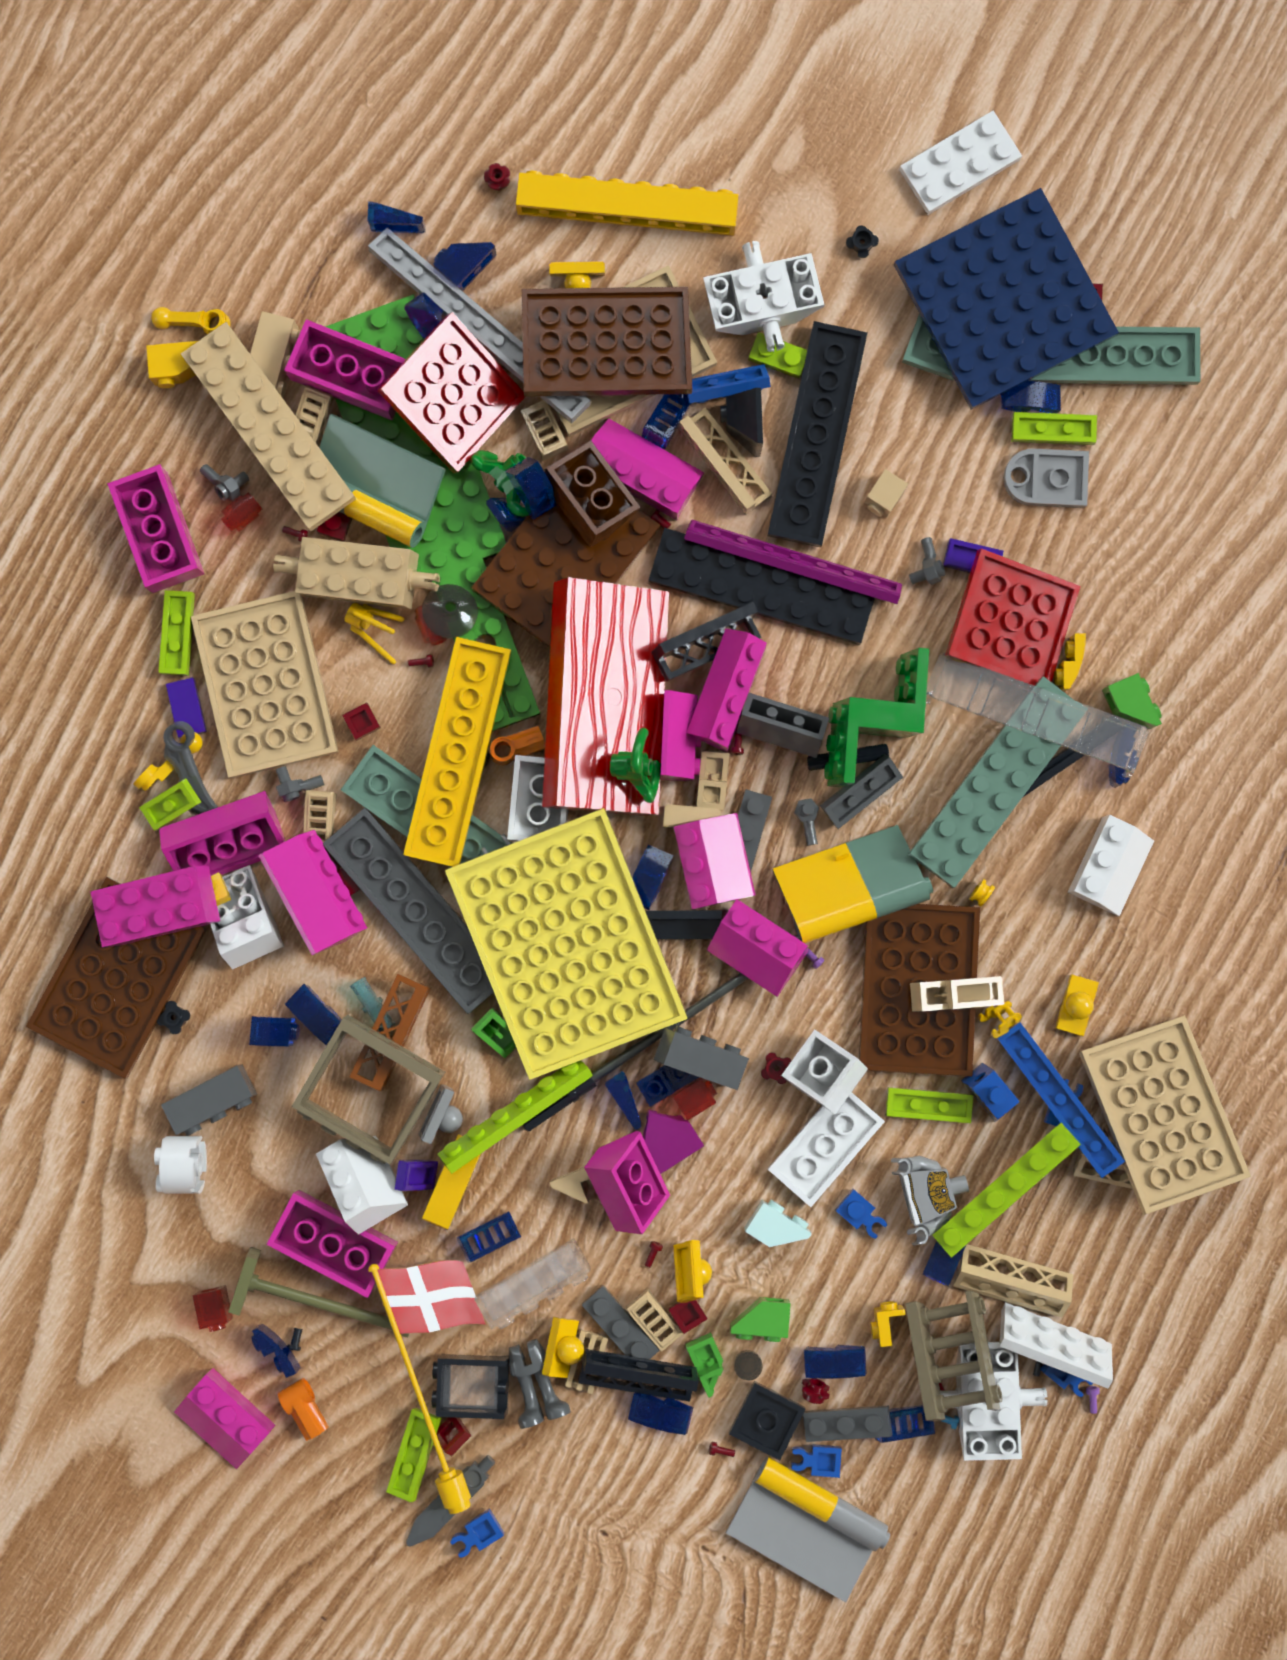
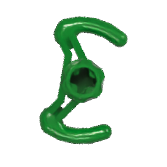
M485 450L474 452L470 458L473 467L476 470L490 474L495 479L494 484L497 489L506 494L508 510L515 516H530L533 508L536 506L535 501L528 500L525 506L520 505L522 484L531 476L530 472L533 470L531 462L520 453L511 455L505 462L497 461L498 456L492 452Z
M640 728L635 737L632 752L619 751L618 754L612 755L610 773L612 777H617V780H629L643 796L644 801L652 803L655 800L659 786L661 763L658 760L652 761V759H648L647 753L643 752L649 732L646 728Z

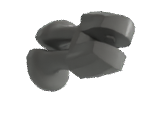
M537 1339L527 1342L529 1358L532 1361L529 1365H526L525 1356L519 1344L509 1347L511 1376L517 1377L525 1402L524 1412L518 1419L520 1429L535 1426L545 1420L536 1397L532 1374L535 1375L541 1390L548 1420L563 1417L571 1412L569 1404L556 1396L549 1376L542 1375L546 1352Z

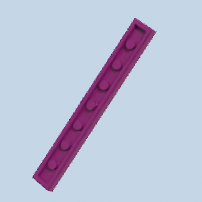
M693 519L690 521L686 531L685 540L894 604H898L902 584Z

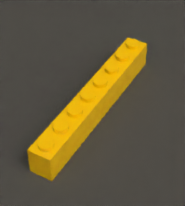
M530 170L526 173L519 172L516 209L517 215L734 236L739 194H734L727 189H720L714 192L706 191L702 187L683 189L674 184L652 186L645 181H638L632 184L624 183L623 180L615 178L602 181L592 176L571 178L563 173H556L551 176L542 175L541 172Z

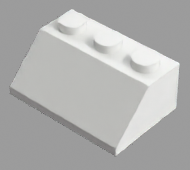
M515 755L508 840L519 841L563 824L568 820L567 809L542 807L545 761L543 757Z
M1112 815L1102 817L1068 893L1116 916H1120L1154 840L1135 826Z
M340 1139L316 1153V1156L344 1221L359 1235L406 1207L408 1203L403 1192L395 1189L396 1177L390 1164H384L378 1160L375 1161L370 1157L371 1153L363 1148L360 1150L354 1149L345 1142L346 1139Z

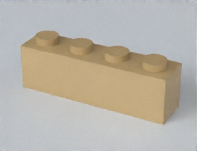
M262 311L250 355L283 398L286 391V382H284L286 372L284 370L301 331L298 329L299 327L294 319Z

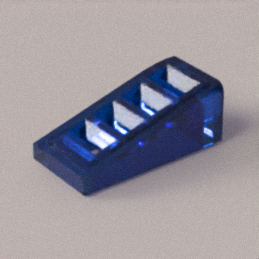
M368 201L367 221L372 232H383L388 228L392 232L426 233V226L422 216Z
M664 394L645 424L642 437L665 450L678 429L679 422L683 420L692 404H689L687 395ZM671 399L672 401L682 405V408L680 409L674 406L673 404L669 403L668 400ZM663 409L675 414L676 417L664 412ZM660 419V420H662V421L668 423V424L670 425V427L664 425L663 423H661V422H659V421H657V420Z
M490 498L486 501L487 506L498 522L508 532L515 530L526 519V517L515 516L508 510L506 498Z
M621 1070L605 1081V1086L633 1128L638 1130L641 1128V1120L626 1074Z
M508 1211L456 1238L467 1262L471 1263L520 1238L521 1235ZM501 1221L504 1222L510 1234L507 1238H505L499 1225ZM493 1226L499 1238L497 1243H495L488 1229ZM481 1231L483 1232L489 1245L486 1248H484L482 1241L478 1235V1233ZM470 1237L473 1238L478 1249L476 1253L473 1252L469 1244L468 1238Z
M923 1405L889 1409L892 1436L875 1438V1440L886 1443L935 1434L934 1422L926 1421ZM918 1413H922L923 1428L919 1429ZM906 1415H910L912 1430H908ZM895 1417L899 1418L900 1431H896Z

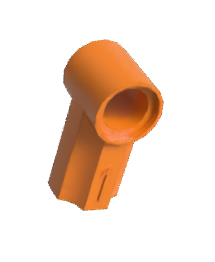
M539 726L507 737H498L493 740L490 746L492 760L502 766L514 761L515 755L528 756L545 750V742ZM499 745H507L511 752L507 757L501 758L495 754V749Z
M305 1378L278 1392L281 1406L288 1415H292L306 1441L315 1438L328 1429L329 1426L315 1403V1394Z

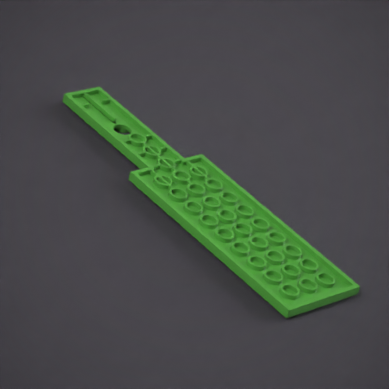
M414 294L325 326L405 359L429 335ZM335 398L342 419L446 469L424 534L417 546L411 548L386 535L390 547L410 549L419 554L417 572L439 573L440 582H432L439 585L436 593L454 642L456 637L476 641L482 635H489L495 639L496 646L511 649L503 684L504 690L502 689L492 732L540 715L504 614L471 590V587L486 569L484 560L496 556L506 544L480 471L473 467L469 459L459 472L453 473L397 412L393 420H389Z

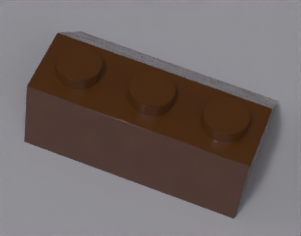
M592 441L587 442L548 466L541 480L590 548L613 534L640 509L639 504Z

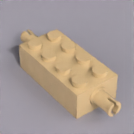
M302 537L299 558L276 555L274 561L285 565L273 564L274 572L297 574L295 593L305 597L412 609L414 588L438 591L439 585L428 581L440 582L439 573L417 572L419 554L410 549Z

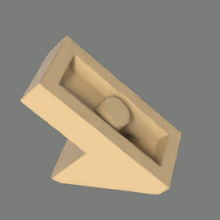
M584 1167L550 1181L551 1188L589 1204V1199L582 1182L587 1180L588 1185L592 1183Z

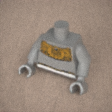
M920 1155L908 1158H892L891 1162L899 1164L898 1170L892 1172V1174L899 1175L910 1221L914 1226H918L908 1229L907 1234L916 1233L917 1240L912 1243L913 1246L925 1244L928 1237L937 1232L952 1216V1210L957 1208L954 1195L969 1192L965 1175L949 1178L946 1168L941 1167L937 1161Z

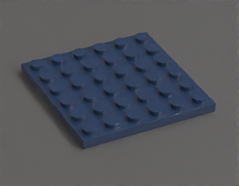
M1042 188L894 262L898 275L970 410L1102 344L1119 333Z

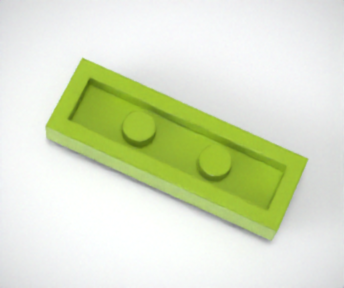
M1014 412L1012 414L1011 442L1095 445L1097 415Z
M165 590L159 660L160 674L189 676L193 626L191 616H193L195 598V593L170 590Z
M887 1088L886 1116L971 1123L972 1094Z
M414 1408L411 1410L386 1491L408 1502L416 1501L433 1446V1441L421 1409ZM429 1413L437 1433L441 1417H436V1415Z

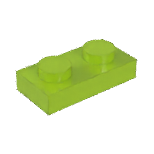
M758 332L748 360L760 365L765 364V367L800 379L807 350L783 341L784 348L777 351L775 344L774 352H769L764 334Z
M184 779L139 808L155 831L198 805L201 801L188 780Z

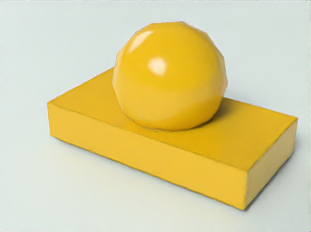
M551 262L549 264V272L551 277L566 276L564 281L565 288H591L590 276H605V263Z
M1070 974L1056 1022V1029L1084 1036L1089 1017L1094 1009L1093 1002L1099 982Z
M689 1240L673 1245L677 1302L686 1303L704 1298L703 1286L710 1281L712 1268L706 1260L701 1258L700 1241Z
M553 1317L542 1375L568 1378L570 1365L576 1364L582 1359L584 1346L582 1341L576 1337L578 1320Z

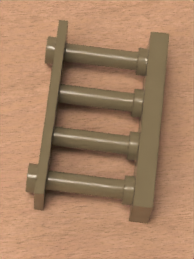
M965 1291L967 1299L965 1303L930 1310L925 1307L924 1303L917 1301L905 1303L926 1421L945 1420L944 1412H947L949 1408L986 1402L987 1410H1001L1002 1392L1000 1386L996 1385L983 1319V1314L986 1313L985 1303L977 1292ZM966 1314L970 1315L971 1332L939 1338L930 1336L928 1325L931 1324V1321ZM975 1343L978 1361L940 1368L938 1365H935L934 1354L936 1350ZM980 1372L983 1390L944 1397L943 1394L941 1395L939 1383H941L942 1379Z

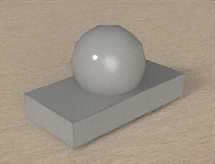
M442 1084L419 1132L421 1140L429 1144L432 1143L438 1129L445 1133H453L460 1128L463 1122L461 1111L457 1107L449 1105L454 1091L446 1085Z

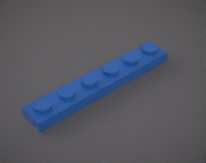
M1021 1022L1009 1029V1032L997 1038L1059 1122L1081 1144L1079 1149L1101 1178L1125 1162Z

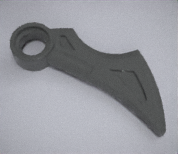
M183 721L172 723L164 731L163 735L165 742L164 758L175 768L179 782L187 779L199 797L201 803L190 810L201 814L218 808L202 782L189 748L195 739L192 726ZM174 730L184 732L186 736L184 743H178L174 740L172 735Z

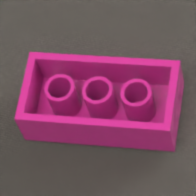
M306 319L284 371L289 379L304 386L309 385L331 394L334 398L393 420L396 411L377 390L406 359Z
M160 464L107 483L146 589L155 593L205 574L169 474Z
M192 866L90 891L102 947L120 946L220 922L209 866Z
M297 1190L291 1196L266 1245L368 1298L376 1286L372 1272L368 1271L369 1266L377 1264L379 1269H384L398 1241L371 1227L358 1235L344 1221L339 1210L301 1190Z

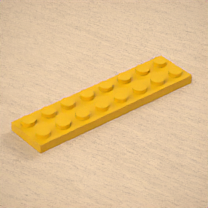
M456 637L406 841L404 856L451 867L461 863L510 660L511 649Z

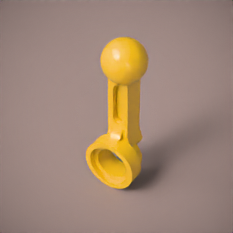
M158 307L151 315V321L158 329H167L170 326L201 327L206 334H209L225 322L229 326L231 325L229 317L219 309L207 312L204 310L199 312L170 311L165 307ZM219 316L218 325L210 328L209 323L211 319Z
M194 732V742L189 746L192 754L197 753L203 744L201 736ZM185 734L182 735L180 743L186 741ZM168 760L160 767H155L151 764L136 779L133 785L138 790L142 788L144 791H147L157 779L161 782L164 781L175 768Z

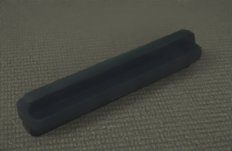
M887 744L857 748L856 764L877 761L884 754L889 756ZM829 752L818 754L817 758L807 757V766L810 771L825 769L826 763H829Z

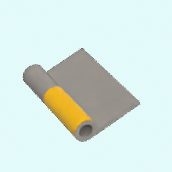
M768 1456L762 1462L725 1532L844 1602L848 1600L872 1551H877L879 1548L884 1549L890 1538V1533L887 1532L888 1525Z

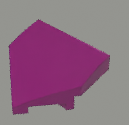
M648 1110L643 1138L660 1174L704 1147L703 1142L690 1122L684 1120L682 1115L672 1116Z

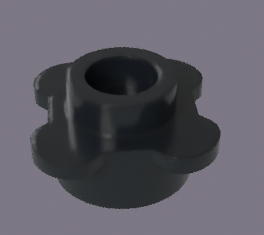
M863 225L858 226L853 236L848 237L846 240L847 248L854 249L860 258H867L872 247H876L879 243L878 237L873 235ZM860 240H864L865 243L861 244Z
M169 1001L166 1003V1009L159 1016L157 1023L160 1026L164 1025L169 1028L172 1034H179L182 1031L181 1027L190 1019L191 1015L188 1010L177 1006L175 1001ZM172 1015L176 1016L175 1020L171 1019Z

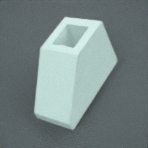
M770 1199L769 1203L761 1200L744 1227L745 1232L768 1247L809 1239L812 1234L807 1229L809 1223L797 1215L790 1218L783 1213L785 1208Z

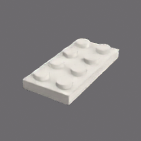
M993 110L900 166L899 170L925 212L929 215L1020 161L1022 155Z
M851 1092L835 1115L821 1106L767 1169L806 1204L812 1207L885 1121Z
M1005 1302L1001 1310L1000 1347L1107 1389L1113 1381L1111 1343L1106 1342L1102 1338L1080 1332L1074 1327H1067L1054 1322L1048 1317H1041L1026 1311L1022 1307L1013 1306Z

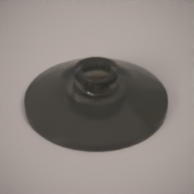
M454 584L441 585L438 591L431 590L425 597L422 605V617L426 626L434 634L443 638H456L467 634L474 627L478 616L477 603L472 594L465 588ZM448 604H452L456 610L449 612L445 607Z

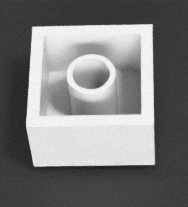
M814 1029L782 1076L794 1087L835 1115L868 1068L858 1058Z

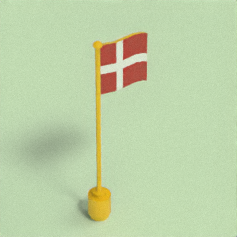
M438 1260L407 1268L379 1269L377 1264H372L369 1266L368 1271L373 1274L443 1469L438 1474L439 1477L435 1480V1484L445 1509H448L449 1514L460 1513L471 1506V1495L462 1470H455L454 1467L448 1468L401 1334L429 1333L463 1324L486 1325L463 1261Z

